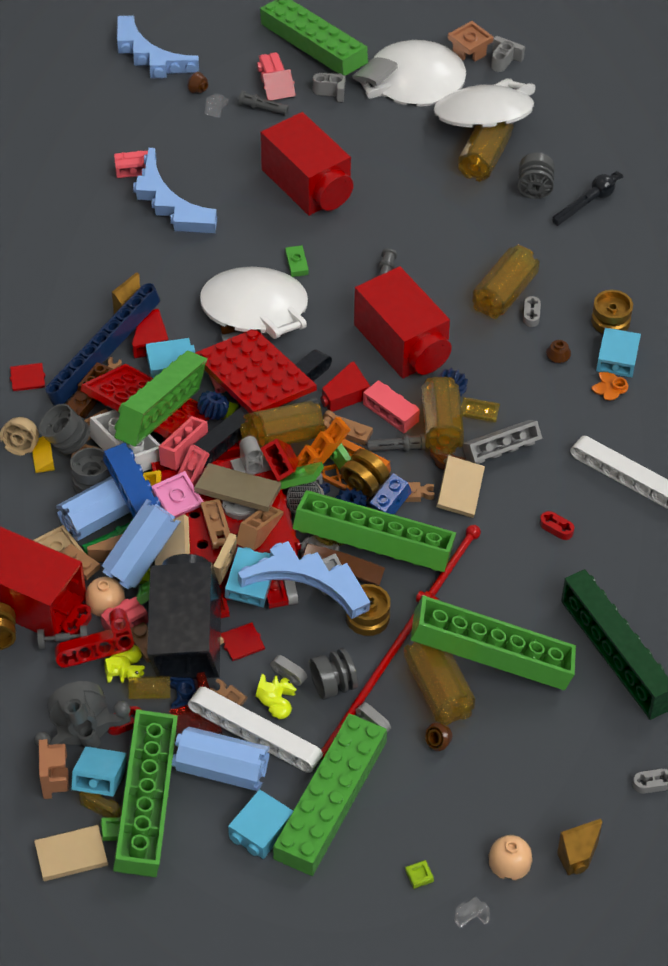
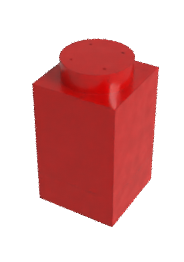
M303 112L298 113L261 131L262 171L308 216L321 209L327 211L337 209L348 200L354 187L351 178V156Z
M401 266L355 287L354 325L402 379L416 372L421 375L430 374L447 361L452 350L451 343L449 342L450 319Z
M0 527V603L7 604L15 610L16 624L36 633L38 629H44L45 637L62 633L64 621L77 605L83 604L85 601L86 587L82 561Z

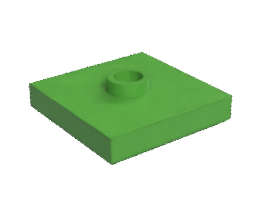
M318 462L297 467L296 472L279 481L282 483L281 489L315 482L324 468L323 463Z

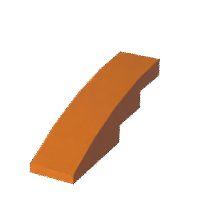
M335 417L326 432L320 431L311 446H304L297 457L299 460L297 467L318 462L324 463L342 443L351 429L340 417Z

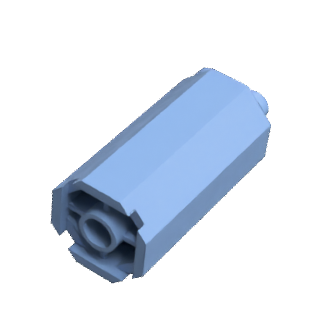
M112 476L56 505V508L60 509L57 515L61 524L64 525L68 532H72V537L75 541L81 540L130 513Z
M146 499L102 564V567H104L102 572L111 578L117 577L120 580L119 584L127 589L138 586L181 522L178 519L174 522L175 516L159 505H150L152 501Z
M187 727L183 730L182 734L179 733L177 735L175 745L178 746V750L172 759V766L176 767V771L255 791L261 788L263 782H260L259 779L266 775L270 753H268L269 746L192 727Z

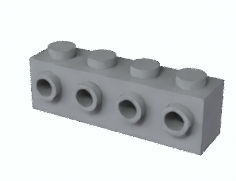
M527 420L464 442L462 447L466 460L479 464L485 462L486 458L502 456L503 452L516 451L520 446L533 445L535 441L543 438L538 421Z

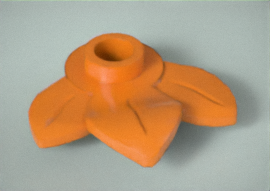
M599 372L601 382L591 387L596 394L604 395V400L617 399L620 394L628 391L626 379L617 377L609 372Z

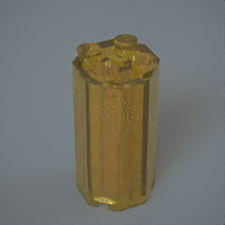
M498 122L497 126L483 127L482 124L476 125L458 160V169L466 178L471 179L473 177L476 178L475 181L481 182L490 177L512 135L513 123Z
M521 245L508 248L473 290L472 301L474 309L493 319L504 315L539 271L540 262L537 258L536 260L533 258L534 253Z
M449 377L428 378L425 380V384L421 386L425 446L428 449L429 447L433 449L435 454H453L457 447L461 448L464 444L459 385L455 383L453 378Z
M312 401L245 414L243 418L246 419L245 423L241 424L240 427L242 438L254 436L260 448L276 438L287 444L312 440L317 437L320 431H325L326 429L321 407L318 403L314 404Z
M414 642L411 646L407 644L404 647V658L436 721L447 726L454 721L469 718L472 715L471 710L475 707V697L453 655Z

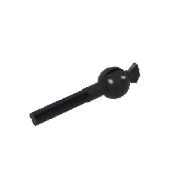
M616 171L610 176L607 174L596 176L592 181V188L553 216L552 222L558 226L596 197L605 198L610 196L615 190L617 180L624 177L623 174Z

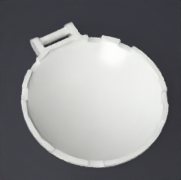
M424 40L401 41L383 48L374 56V58L380 57L392 60L397 63L398 68L378 86L372 84L373 87L371 88L369 83L362 84L366 91L367 97L370 99L379 96L386 98L388 96L394 99L395 103L402 105L411 103L417 104L418 107L436 105L439 100L463 87L466 69L461 58L451 49L441 44Z
M507 78L495 85H476L463 88L439 100L434 107V114L439 116V120L447 124L461 127H473V124L492 127L497 126L498 122L504 121L506 124L525 118L533 111L534 102L529 95L535 92V85L531 83H518Z
M263 267L230 269L212 277L201 290L200 299L203 311L209 318L224 327L226 325L233 326L235 330L247 332L250 329H261V332H267L273 339H276L282 334L298 328L301 330L307 326L305 319L301 316L303 312L305 313L308 304L306 290L295 278L281 271Z

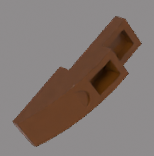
M97 362L78 384V391L67 403L78 416L85 419L98 401L80 391L82 384L113 370V368Z

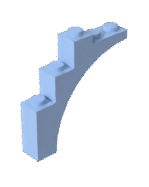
M118 16V54L133 53L134 66L150 65V78H167V73H195L199 71L198 56L182 55L162 50L152 45L139 33L135 25L134 16Z
M148 148V154L144 155V165H146V168H143L142 176H137V182L133 184V192L136 193L137 200H152V208H155L156 215L171 216L170 222L174 225V231L216 233V209L191 204L172 192L163 182L157 170L155 148Z
M288 541L275 544L270 549V558L265 557L251 567L245 566L238 572V583L241 588L268 580H290L315 587L331 596L343 607L351 619L368 612L370 609V600L347 563L336 565L329 571L318 552L312 555L307 554L299 560Z

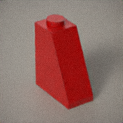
M159 309L152 310L137 326L132 343L134 359L147 356L146 344L169 341Z
M354 361L349 363L322 388L321 403L329 411L334 412L363 401V392L370 385Z
M276 438L260 448L278 482L296 472L299 460L290 444Z

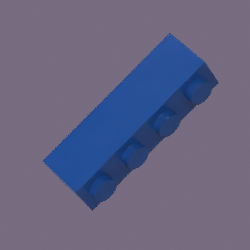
M122 443L105 450L103 461L134 518L146 499L152 501L150 505L157 504L161 507L158 497H154L151 492L150 482L144 479L142 467L140 464H136L133 450L131 448L128 449L126 443Z

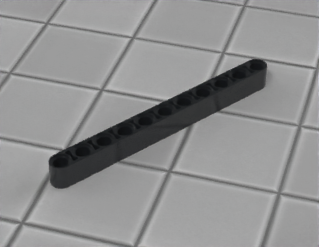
M314 349L295 365L314 381L329 369L332 358ZM283 405L256 417H253L243 406L194 444L210 453L205 466L208 463L214 462Z

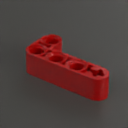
M116 608L110 612L109 621L111 629L59 643L55 647L56 663L60 667L66 668L130 650L134 645V639L126 611ZM117 619H123L120 623L115 622ZM122 637H128L127 640H120ZM103 642H107V643H108L106 646H101V645H100V644L103 643ZM82 648H89L87 651H80Z

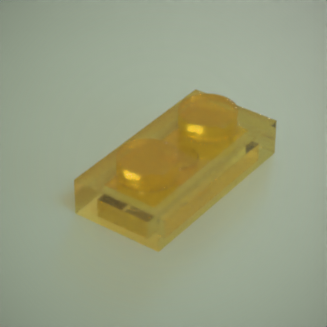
M463 397L460 416L496 422L500 404Z
M170 676L129 677V699L171 698Z
M80 792L79 796L82 806L105 818L121 816L120 806L114 800H107L101 797L100 794Z

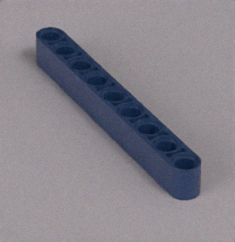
M146 283L142 285L51 380L45 390L53 405L64 404L78 390V384L97 362L102 364L159 304L160 297L154 284Z

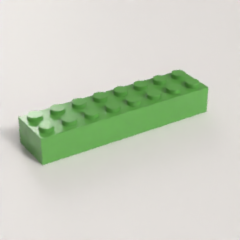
M274 0L260 8L261 24L337 73L346 76L368 63L367 46L293 0Z
M187 350L184 354L179 355L174 362L172 361L167 368H164L160 374L155 375L150 382L148 381L135 395H131L119 407L118 413L120 417L115 424L114 429L116 433L114 438L134 447L137 446L199 391L207 358Z
M308 490L305 491L297 507L293 529L299 530L302 533L313 534L320 538L334 540L340 544H348L358 549L369 550L379 555L383 554L396 560H404L414 565H421L445 572L456 532Z
M424 595L414 611L411 641L562 690L567 688L575 675L576 645Z
M136 709L113 866L114 872L157 877L178 715Z
M350 713L348 714L274 844V860L310 876L314 875L387 742L386 728Z

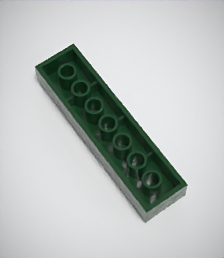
M586 569L566 577L561 598L562 604L649 720L668 712V676L665 674L662 665L655 661L651 651L645 648L639 635L632 631L628 621L622 618L616 605L609 601L605 591L599 588L595 578L589 575Z

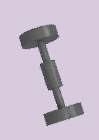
M87 625L80 626L81 634L70 635V633H60L50 637H45L44 629H38L39 650L46 648L45 641L56 640V642H62L87 636Z

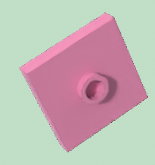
M185 471L151 486V492L154 497H158L161 507L175 516V518L201 507V502H203L199 493L194 492V485Z

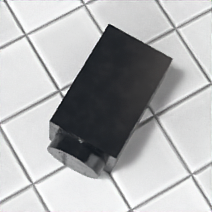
M178 554L165 559L162 565L150 566L147 655L158 680L168 681L171 677L192 679L220 678L221 588L212 563L198 555Z

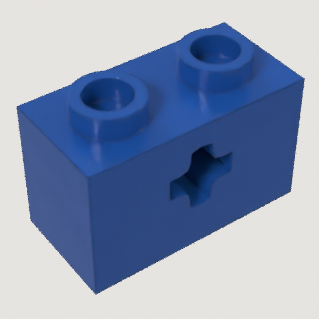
M393 473L371 500L372 509L394 515L412 493L409 483Z

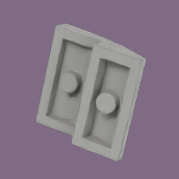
M375 57L356 72L352 79L364 85L369 82L378 86L398 66L392 60Z

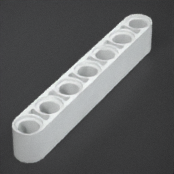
M581 436L570 449L575 459L668 509V479L588 436Z
M199 687L188 702L189 708L196 714L246 741L269 746V753L304 772H312L323 756L322 751L317 746L206 687Z

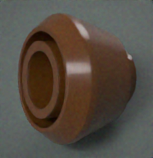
M199 71L191 74L187 83L191 93H203L209 85L207 78Z
M555 340L547 348L546 355L554 363H564L570 359L571 350L565 341Z
M440 723L430 724L425 734L427 744L434 751L446 749L453 737L450 728Z

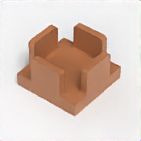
M473 21L448 34V39L453 43V52L462 61L466 59V53L468 55L473 53L472 59L474 61L486 56L487 45L492 43L494 38Z
M47 739L39 740V776L44 799L52 798V793L67 792L69 787V771L65 760L67 758L66 744L49 745Z

